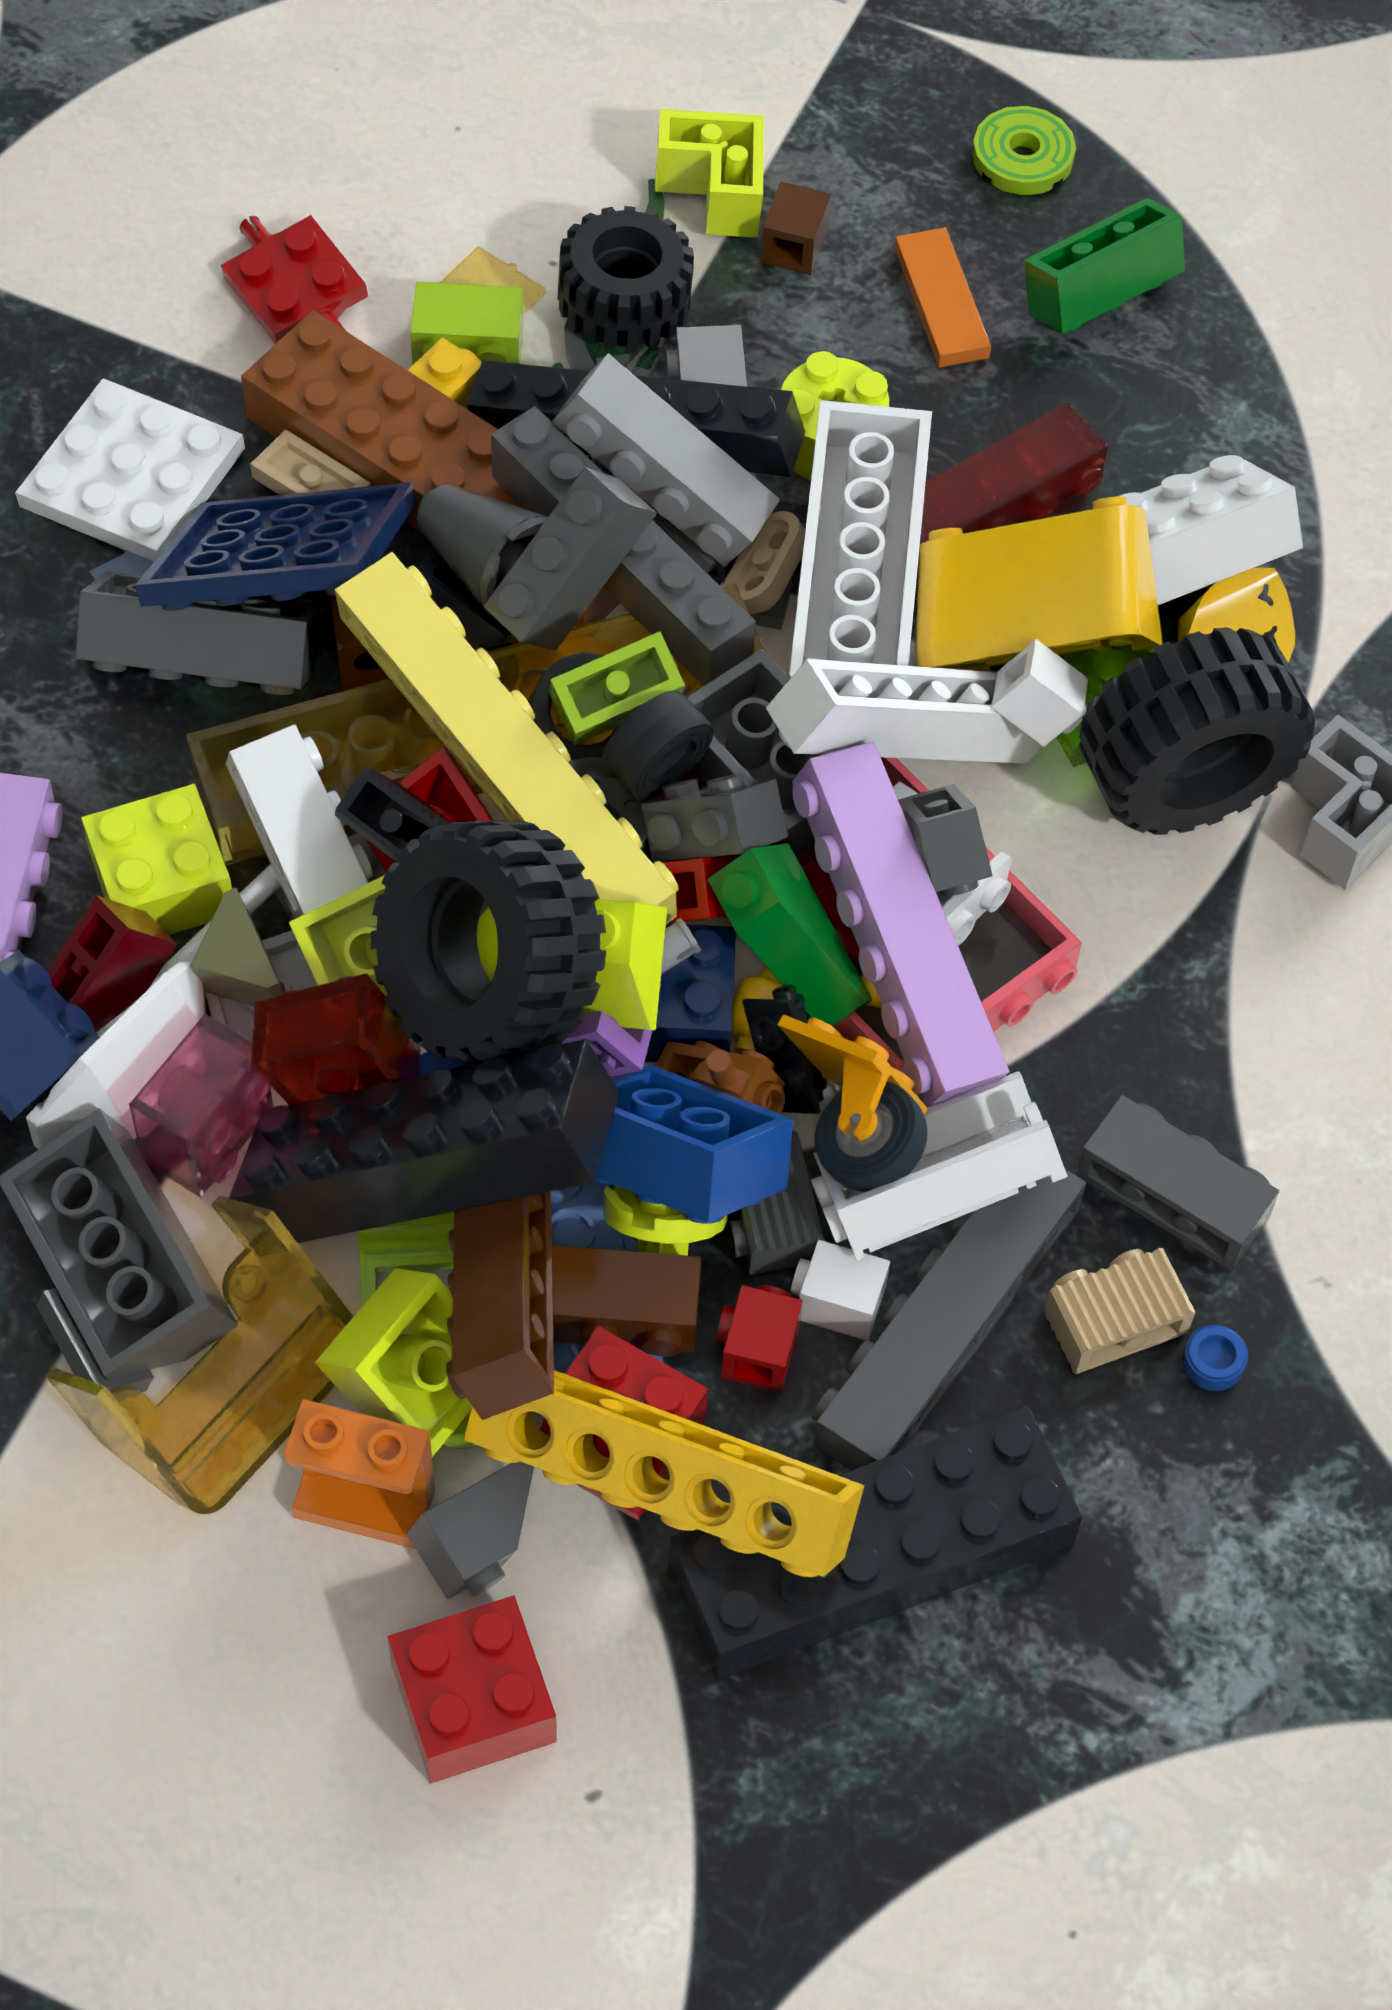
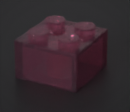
M204 1014L129 1103L139 1150L147 1165L202 1198L214 1182L217 1184L223 1182L232 1172L237 1162L238 1152L249 1138L253 1136L261 1112L274 1107L265 1049Z

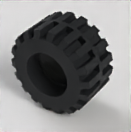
M624 206V210L615 211L613 207L603 208L600 215L589 213L582 217L581 225L573 224L567 230V238L562 239L559 256L557 300H559L561 316L568 318L567 326L574 333L583 331V339L589 343L594 344L596 341L604 343L603 348L615 350L616 346H624L626 351H638V345L645 344L648 348L660 345V337L666 339L673 337L676 334V327L684 325L688 310H690L694 253L693 248L688 247L689 239L684 231L676 232V224L669 218L664 220L658 219L657 212L648 209L645 213L638 212L636 207Z

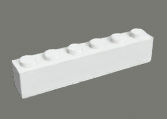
M806 659L766 707L779 729L780 738L792 749L794 754L825 755L874 741L880 757L1027 764L1042 747L1041 744L991 708L997 672Z

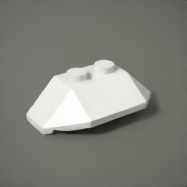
M191 951L181 962L176 963L165 972L73 1064L54 1085L49 1096L42 1103L40 1102L26 1116L32 1141L36 1148L40 1149L99 1108L128 1130L134 1140L143 1130L149 1131L159 1124L167 1112L169 1103L184 1088L190 1089L200 1082L208 1070L211 1054L207 999L203 983L191 967L195 953Z

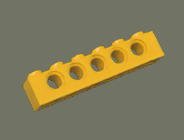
M554 1370V1394L484 1420L480 1418L472 1406L464 1437L465 1441L483 1447L484 1453L492 1459L506 1463L523 1462L543 1470V1476L552 1482L563 1485L580 1484L601 1492V1497L610 1504L624 1508L638 1506L661 1515L660 1519L662 1522L670 1527L686 1531L699 1529L720 1537L721 1543L733 1551L745 1554L762 1553L780 1560L782 1567L787 1571L804 1577H815L818 1575L825 1577L845 1558L865 1486ZM535 1412L541 1414L547 1420L550 1426V1436L538 1428L535 1422ZM593 1434L598 1435L606 1442L610 1451V1458L601 1455L597 1451L593 1443ZM652 1456L665 1463L669 1470L670 1481L661 1478L655 1472L652 1466ZM711 1479L721 1482L727 1488L730 1494V1503L720 1500L714 1494ZM771 1502L779 1503L787 1509L791 1516L792 1526L784 1525L776 1519L772 1512Z

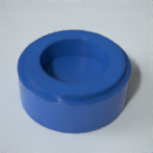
M1207 1325L1196 1330L1188 1339L1182 1358L1183 1367L1189 1379L1197 1386L1210 1391L1226 1390L1234 1386L1241 1379L1248 1361V1350L1243 1339L1234 1330L1221 1325Z

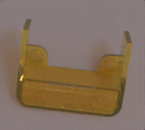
M218 1196L211 1203V1206L245 1248L227 1268L222 1283L224 1299L238 1317V1326L223 1335L157 1406L147 1395L132 1388L121 1387L109 1392L101 1384L55 1367L45 1375L47 1380L103 1446L178 1505L199 1514H211L222 1509L290 1436L302 1399L320 1403L335 1387L315 1361L354 1317L273 1210Z

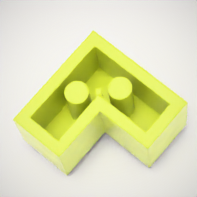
M660 109L656 146L655 192L706 195V235L758 238L763 200L764 115Z

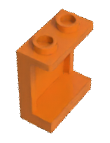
M302 1399L284 1452L287 1464L303 1469V1476L292 1505L293 1518L415 1549L406 1533L418 1518L430 1509L435 1493L430 1431Z

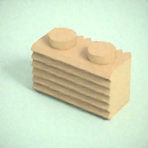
M1158 1248L1152 1253L1146 1252L1145 1254L1141 1249L1130 1250L1116 1257L1110 1263L1109 1268H1102L1096 1273L1090 1272L1088 1274L1086 1270L1080 1269L1065 1274L1050 1289L1044 1310L1046 1319L1050 1321L1051 1329L1055 1332L1056 1339L1060 1342L1061 1349L1065 1353L1067 1361L1071 1364L1074 1374H1079L1188 1334L1195 1315V1310L1162 1248Z

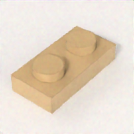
M286 429L250 463L252 478L279 495L371 486L369 481Z

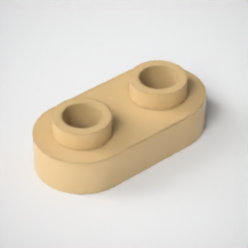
M779 511L772 513L754 541L739 554L725 582L726 592L748 614L766 611L777 603L803 556L806 530L799 519L791 512Z

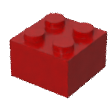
M515 1595L387 1636L391 1665L430 1784L557 1742L556 1714Z

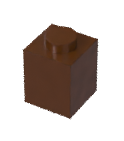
M780 182L763 226L761 263L811 275L828 231L831 194L809 187Z

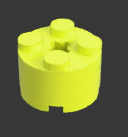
M821 351L811 354L807 358L806 363L800 365L788 375L781 390L793 391L806 431L793 471L811 481L820 400L889 407L888 384L882 374L872 371L867 366L854 360L839 358L830 352Z

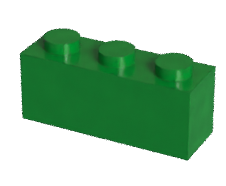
M1147 197L1025 259L1024 269L1029 316L1064 334L1080 328L1082 324L1109 310L1119 308L1124 302L1149 289L1157 288L1165 281L1184 272L1182 215Z

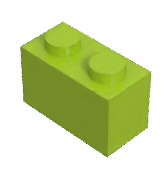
M416 281L410 330L412 365L442 337L460 349L470 350L481 362L485 360L520 364L524 328L523 287Z
M659 631L551 679L549 693L573 745H577L621 725L641 705L662 693L678 691L683 694L685 684Z

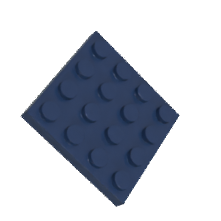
M413 482L201 503L135 585L140 606L161 605L163 610L175 611L190 607L198 601L216 600L218 605L230 606L242 603L253 596L271 595V598L276 601H285L297 598L307 591L326 590L328 595L336 596L334 589L380 560L417 503Z

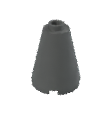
M443 484L429 491L422 498L418 508L417 524L423 535L486 613L494 617L484 608V605L548 517L452 484Z

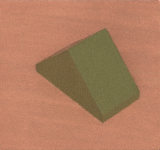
M237 888L225 892L191 963L194 973L202 981L206 993L280 1015L293 1010Z

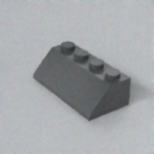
M112 571L105 572L80 591L76 659L93 661L92 667L94 669L107 672H122L127 670V666L147 668L149 676L167 680L181 679L183 673L204 676V683L217 687H235L238 685V681L260 684L261 691L276 695L293 694L294 688L301 689L311 678L327 608V600L297 597L291 600L276 601L271 598V595L253 596L242 603L230 606H221L216 603V600L198 601L190 607L175 611L163 610L161 605L141 607L135 585L142 576Z
M100 1108L0 1175V1185L103 1375L107 1379L112 1380L186 1361L238 1326L236 1319L129 1131Z

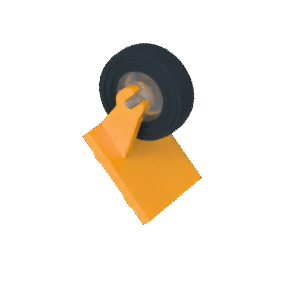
M783 1014L777 1025L829 1082L842 1087V1091L823 1110L815 1130V1150L824 1169L841 1185L859 1192H867L907 1176L919 1162L927 1142V1123L924 1116L928 1108L912 1091L915 1085L913 1080L901 1071L891 1067L887 1062L890 1056L889 1053L874 1041L858 1036L852 1042L842 1038V1035L835 1028L822 1020L811 1017L808 1023H804Z

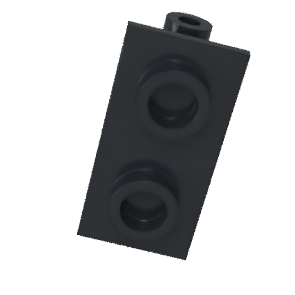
M785 985L772 991L773 999H744L742 1003L755 1051L766 1056L774 1063V1072L785 1082L783 1087L785 1105L782 1112L819 1114L821 1112L819 1103L824 1100L823 1090L827 1088L826 1079L823 1078L822 1073L777 1025L783 1014L808 1023L804 1007L806 1003L804 995L797 994L794 985Z

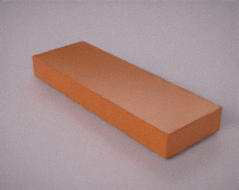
M946 227L896 236L894 250L938 368L989 359L991 344Z

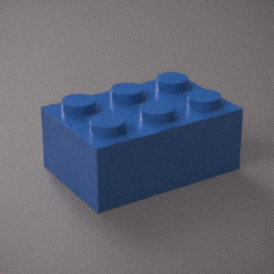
M650 1064L643 1066L642 1071L612 1078L620 1093L595 1182L617 1185L636 1193V1197L643 1202L663 1204L683 1212L686 1219L702 1224L718 1222L725 1215L746 1206L759 1204L762 1199L787 1189L793 1130L792 1118Z

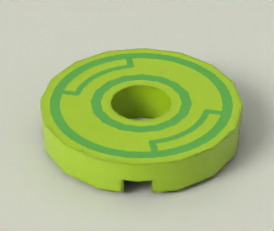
M1030 106L1006 107L989 114L978 125L972 147L974 166L979 174L982 176L984 172L987 177L992 179L991 185L1001 191L1018 195L1042 194L1053 189V184L1062 178L1064 181L1071 173L1076 152L1073 132L1064 121L1046 110ZM1027 147L1035 153L1024 156L1017 154L1012 149Z

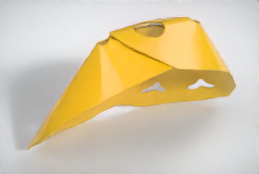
M1254 567L1213 584L1179 618L1178 642L1184 640V635L1198 631L1203 634L1212 633L1214 628L1228 627L1234 631L1243 628L1263 635L1270 631L1273 626H1276L1277 631L1273 636L1280 651H1282L1289 663L1295 647L1294 621L1287 590L1275 568ZM1265 584H1268L1267 595L1273 600V606H1269L1267 602L1258 598Z

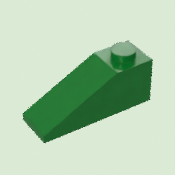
M789 843L750 848L708 878L735 932L783 986L794 985L797 994L804 995L806 1002L804 1005L805 1011L810 1017L822 1020L833 1027L873 1000Z

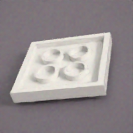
M103 378L15 494L21 508L154 562L198 506L209 499L244 451L243 434Z

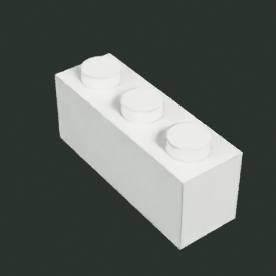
M296 724L229 751L225 764L295 918L368 883L367 879L373 877L370 862L360 844L351 846L342 827L345 823L335 816V809L341 799L335 790L328 793L325 790L318 771L324 769L322 758L310 736L302 739Z

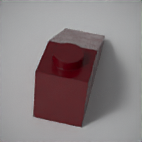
M96 895L47 973L50 976L51 985L69 1004L78 1006L88 1015L92 1021L93 1030L97 1033L149 989L176 948L177 943L147 912Z

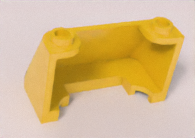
M1115 496L1093 501L1092 510L963 534L961 528H944L929 532V541L920 544L918 557L915 643L917 667L990 672V667L1007 664L1035 639L1039 640L1057 655L1089 649L1105 652L1111 651V646L1132 644V650L1134 651L1162 645L1146 511L1135 505H1127L1126 497Z

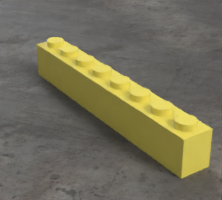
M391 552L334 589L342 621L507 821L533 823L540 830H549L559 837L565 844L564 850H572L584 865L585 869L581 874L584 879H590L594 883L600 899L631 901L668 907L666 924L677 917L676 892L679 890V887L672 873L661 861H656L652 864L640 849L642 842L639 835L624 817L616 821L604 806L606 799L598 784L588 774L580 777L568 763L571 761V758L562 741L551 731L546 735L533 721L535 714L527 699L516 689L512 692L506 689L498 679L500 678V672L494 660L483 648L475 651L464 638L466 632L459 618L447 606L440 610L430 598L432 592L426 579L415 566L412 565L406 569L395 554Z

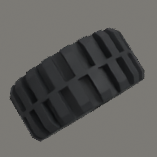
M1228 627L1214 628L1212 633L1203 634L1198 631L1184 635V640L1170 644L1168 641L1154 648L1155 652L1143 659L1140 657L1136 658L1125 666L1126 671L1118 677L1112 676L1102 686V694L1092 698L1087 706L1086 716L1082 718L1079 747L1111 814L1116 820L1142 833L1149 831L1154 835H1167L1170 830H1176L1179 833L1193 831L1195 826L1205 823L1210 826L1223 821V817L1235 811L1240 813L1251 807V802L1260 796H1268L1278 788L1280 780L1289 778L1297 770L1298 760L1305 758L1310 750L1315 730L1313 709L1278 645L1270 638L1252 630L1239 628L1237 631H1234Z
M507 820L453 822L448 825H437L425 830L418 839H412L398 854L397 858L400 863H392L381 882L386 887L384 894L376 897L372 915L377 916V928L371 931V949L377 950L378 965L373 966L377 983L384 985L387 996L383 1000L389 1012L394 1017H401L403 1020L400 1024L401 1029L415 1043L422 1042L421 1047L430 1054L440 1059L449 1058L454 1063L468 1064L484 1062L492 1057H506L533 1051L550 1044L559 1045L564 1042L568 1036L567 1033H574L586 1017L587 1013L583 1007L592 1005L600 988V984L595 981L597 971H602L605 968L606 951L600 950V933H606L604 915H597L594 901L600 898L594 883L590 879H584L581 874L585 867L572 850H564V842L549 830H540L535 824L525 821ZM484 901H486L492 912L498 935L497 966L491 982L482 966L477 944L478 919Z

